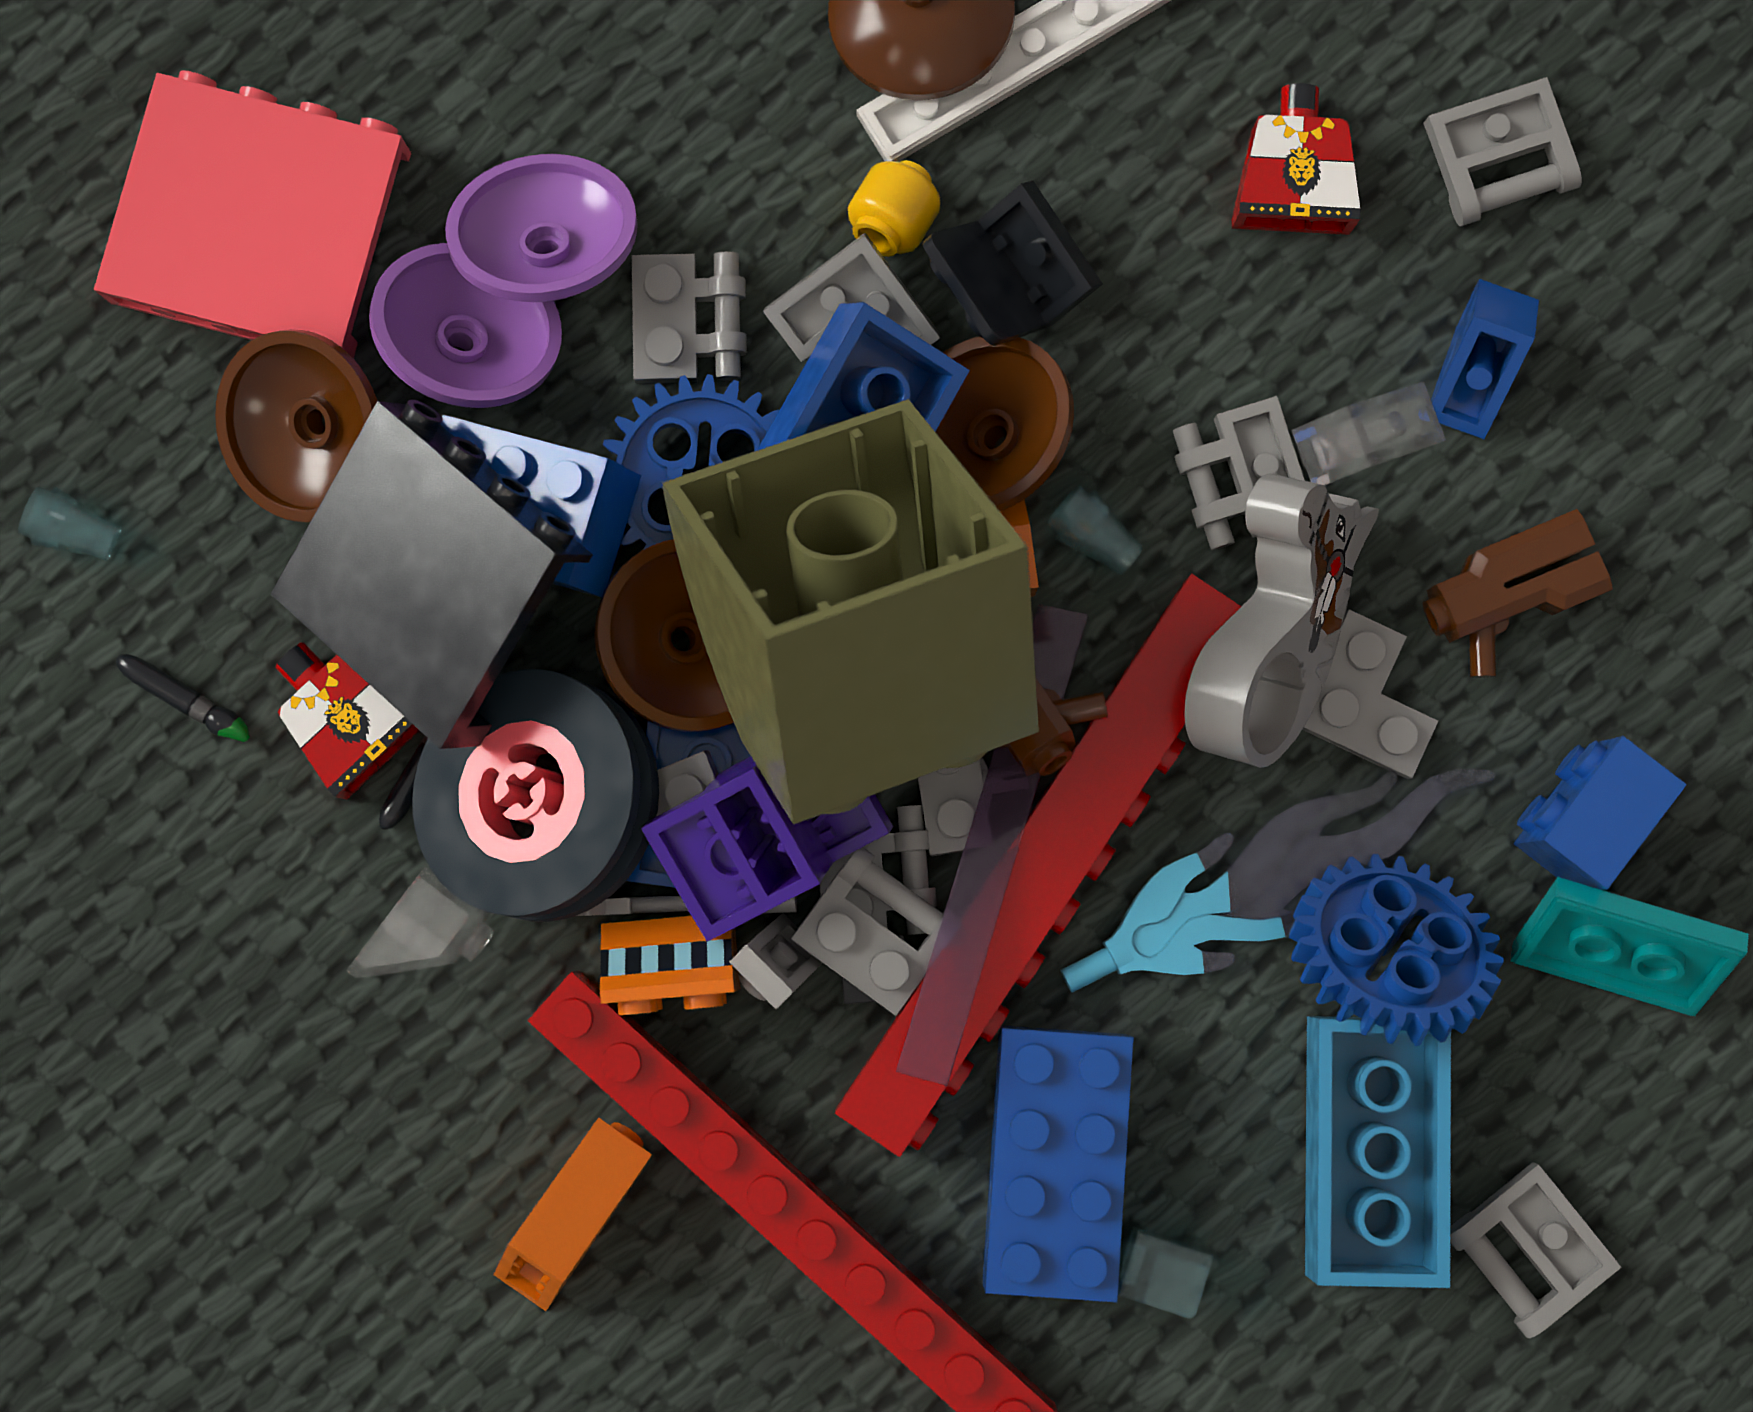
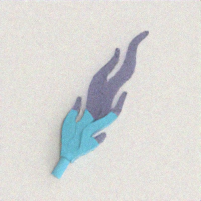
M1454 769L1429 777L1403 798L1389 813L1374 823L1341 835L1318 836L1324 826L1333 819L1355 813L1381 801L1397 781L1396 772L1387 771L1370 787L1316 798L1296 804L1273 817L1262 827L1230 867L1213 883L1196 893H1186L1185 887L1188 883L1218 862L1233 844L1234 837L1231 833L1221 834L1205 848L1178 859L1156 872L1137 893L1118 928L1111 937L1102 942L1105 948L1061 969L1060 972L1071 993L1114 971H1117L1118 974L1145 970L1167 974L1191 975L1205 974L1224 969L1234 963L1235 956L1232 953L1201 951L1194 945L1208 940L1266 941L1289 936V932L1296 919L1292 917L1294 911H1286L1283 908L1302 889L1309 886L1313 878L1321 879L1327 866L1333 865L1342 870L1348 857L1351 856L1358 860L1361 865L1368 864L1372 854H1378L1381 859L1394 855L1410 840L1424 818L1444 796L1462 787L1494 781L1495 775L1490 770Z

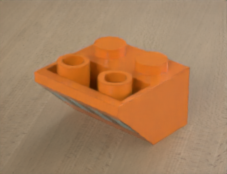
M692 916L601 924V1004L617 1003L618 1015L658 1012V1010L663 1009L662 998L683 997L684 1009L724 1006V1004H727L726 993L735 992L740 989L739 972L729 963L737 955L735 928L707 942Z

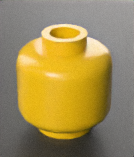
M908 160L901 162L884 161L875 164L867 173L848 205V217L853 226L855 238L857 239L866 233L882 256L885 257L914 251L923 240L940 211V196L931 182L932 179L927 170L919 164Z

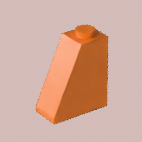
M598 1117L509 1242L493 1275L544 1311H547L652 1156L651 1153L642 1148L644 1146L642 1139L625 1125L617 1122L609 1125Z

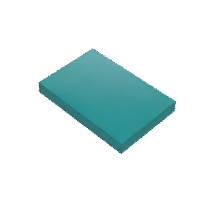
M1557 877L1514 940L1510 961L1686 1015L1695 1016L1747 954L1749 934Z

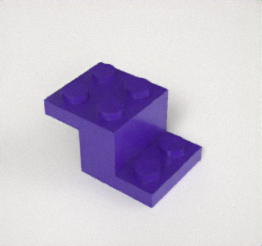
M750 756L720 772L702 793L647 821L641 827V830L702 935L708 942L819 885L833 862L889 834L893 825L875 794L868 796L860 805L849 811L837 814H820L793 824Z

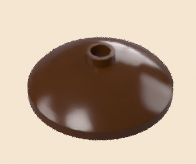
M829 0V28L833 44L842 62L856 78L868 87L885 95L900 99H937L955 94L973 85L983 78L999 61L1012 35L1015 21V0Z
M290 329L267 333L253 339L241 348L230 361L221 379L216 400L215 418L218 441L232 476L242 490L266 511L291 521L311 522L377 403L374 390L367 376L352 356L335 342L322 335L305 330ZM321 414L325 419V427L321 420Z
M975 337L954 345L943 352L970 371L939 424L936 434L995 507L1002 511L1021 502L1035 492L1049 478L1066 451L1073 429V394L1061 367L1040 346L1021 337L992 346L985 339ZM1003 436H1006L1003 443L997 448H994L995 443L998 441V439H1000Z
M674 539L654 544L633 556L619 568L611 578L600 599L595 621V644L603 674L613 691L627 707L645 720L658 726L677 731L699 732L731 724L734 721L718 684L700 633L684 581ZM675 629L682 630L688 635L689 647L686 651H679L673 646L671 635Z

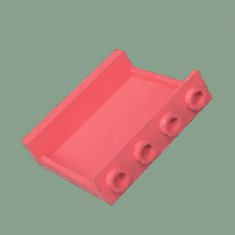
M180 71L178 78L156 73L94 290L114 305L248 340L281 330L295 329L314 332L332 340L354 358L358 342L351 333L400 160L409 162L411 151L402 136L397 135L398 129L386 122L372 118H362L360 125L337 119L338 114L335 111L315 103L301 102L299 109L277 104L275 96L253 87L242 86L240 87L239 94L216 88L217 83L211 78L191 71Z

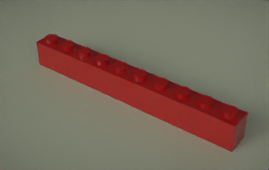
M1192 573L1183 582L1105 700L1108 717L1091 721L1072 750L1071 759L1060 768L961 918L962 926L948 946L942 950L932 967L906 1001L836 1107L835 1114L898 1157H901L908 1145L917 1151L921 1148L939 1118L930 1113L931 1109L943 1091L953 1097L955 1096L974 1067V1064L967 1060L966 1056L979 1037L989 1043L1008 1016L1010 1010L1001 1005L1002 1001L1014 983L1022 988L1029 984L1045 959L1044 955L1036 951L1050 929L1060 935L1079 908L1081 903L1072 897L1085 875L1093 881L1097 880L1116 851L1115 848L1107 844L1108 840L1120 822L1130 828L1147 805L1151 796L1142 789L1155 769L1165 775L1183 750L1186 742L1179 739L1177 735L1185 725L1186 693L1194 665L1208 640L1242 606Z
M581 971L571 972L527 1020L956 1412H1058L1055 1402L629 1015H618V1005L616 1003L601 1004L600 989Z

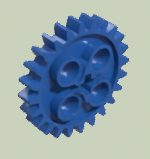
M707 374L702 390L693 392L685 375L680 376L679 394L670 396L660 383L655 384V395L658 403L652 407L638 397L632 399L639 418L633 422L627 418L617 416L615 423L625 434L623 441L607 439L603 442V446L617 456L616 463L642 475L627 521L630 529L623 536L621 544L626 547L642 540L646 544L644 547L646 549L654 544L674 539L671 525H662L654 521L649 514L648 506L654 494L663 491V482L681 477L684 473L694 472L696 468L698 433L701 423L707 422L712 428L708 466L710 467L723 462L717 454V445L722 437L730 433H739L746 436L753 445V451H757L779 410L772 411L761 417L757 413L762 397L761 393H755L745 403L737 400L739 381L736 380L729 384L724 394L715 393V382L713 375ZM675 427L681 429L690 439L691 446L689 452L678 461L664 460L654 450L655 437L665 428Z
M1372 854L1366 868L1351 856L1348 857L1342 871L1333 865H1329L1321 880L1313 878L1305 895H1302L1292 917L1296 920L1289 932V938L1297 942L1291 955L1292 961L1307 964L1300 977L1301 982L1305 984L1320 983L1322 985L1315 1000L1318 1004L1328 1003L1333 1000L1339 1003L1341 1007L1336 1017V1020L1339 1022L1347 1020L1353 1014L1361 1018L1360 1031L1362 1035L1366 1036L1373 1029L1374 1025H1378L1384 1028V1034L1388 1043L1393 1044L1400 1030L1407 1032L1415 1046L1421 1045L1428 1031L1442 1043L1446 1041L1453 1028L1463 1034L1467 1031L1474 1018L1480 1019L1501 982V979L1496 975L1504 963V958L1493 953L1500 941V937L1496 934L1482 932L1490 919L1488 913L1470 914L1467 910L1474 898L1471 893L1455 897L1449 892L1453 885V878L1448 876L1438 883L1431 881L1430 865L1427 864L1422 865L1416 874L1408 872L1406 861L1402 856H1398L1393 868H1386L1378 854ZM1415 916H1422L1424 920L1418 924L1411 939L1404 941L1382 975L1376 981H1369L1367 977L1375 970L1380 958L1391 951L1399 940L1404 928Z

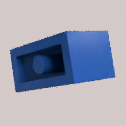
M1482 279L1478 280L1455 329L1426 412V419L1485 439L1535 339L1538 299Z

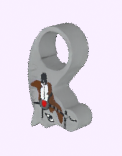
M1266 474L1258 479L1248 498L1245 512L1247 529L1252 535L1257 537L1255 563L1258 584L1252 597L1208 640L1194 665L1186 693L1185 725L1188 737L1195 748L1256 767H1267L1277 761L1297 739L1313 712L1331 668L1341 633V626L1346 614L1354 565L1365 540L1377 520L1378 508L1367 506L1360 509L1357 499L1329 494L1324 485L1275 474Z

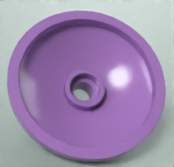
M531 155L504 162L485 171L460 192L448 213L445 228L446 241L450 257L457 270L466 280L482 291L514 301H556L580 294L598 285L622 265L635 243L637 235L636 209L628 188L614 173L590 160L569 155Z
M447 243L420 247L393 262L380 277L370 305L369 321L372 338L379 354L388 367L402 381L416 391L432 399L455 406L470 408L495 407L512 403L527 396L548 377L554 367L561 346V320L554 301H514L482 291L466 280L457 270L450 257ZM453 347H460L465 351L457 350Z

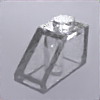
M1424 382L1346 406L1292 430L1302 464L1307 470L1310 481L1324 486L1446 441Z
M425 866L346 971L355 978H365L458 964L463 956L471 962L479 955L493 936L494 930L487 924L495 914L474 908L457 898L438 880L430 867Z

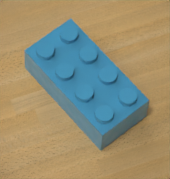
M1307 1016L1305 1276L1315 1284L1322 1286L1450 1288L1451 1032L1446 1041L1440 1043L1428 1031L1421 1045L1415 1046L1407 1032L1400 1030L1394 1043L1390 1044L1386 1040L1384 1028L1378 1025H1374L1373 1029L1366 1036L1362 1035L1360 1031L1361 1018L1349 1017L1347 1020L1339 1022L1336 1020V1017Z

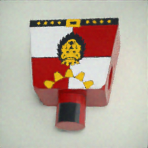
M1306 83L1285 85L1281 88L1280 115L1258 116L1248 143L1232 216L1231 229L1350 235L1359 222L1361 209L1349 124L1347 120L1342 118L1318 117L1319 87Z
M301 642L290 649L276 664L275 668L297 690L280 707L278 714L334 797L347 800L420 731L338 655L325 665L304 642Z

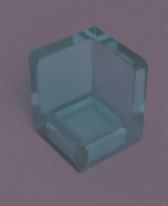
M1132 1225L1119 1267L1118 1295L1187 1318H1193L1196 1315L1214 1256L1205 1248Z

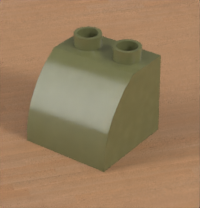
M909 399L662 483L671 530L684 581L718 684L742 743L793 824L820 814H837L849 811L860 805L868 796L942 768H959L970 765L982 758L989 750L1039 732L1028 546Z

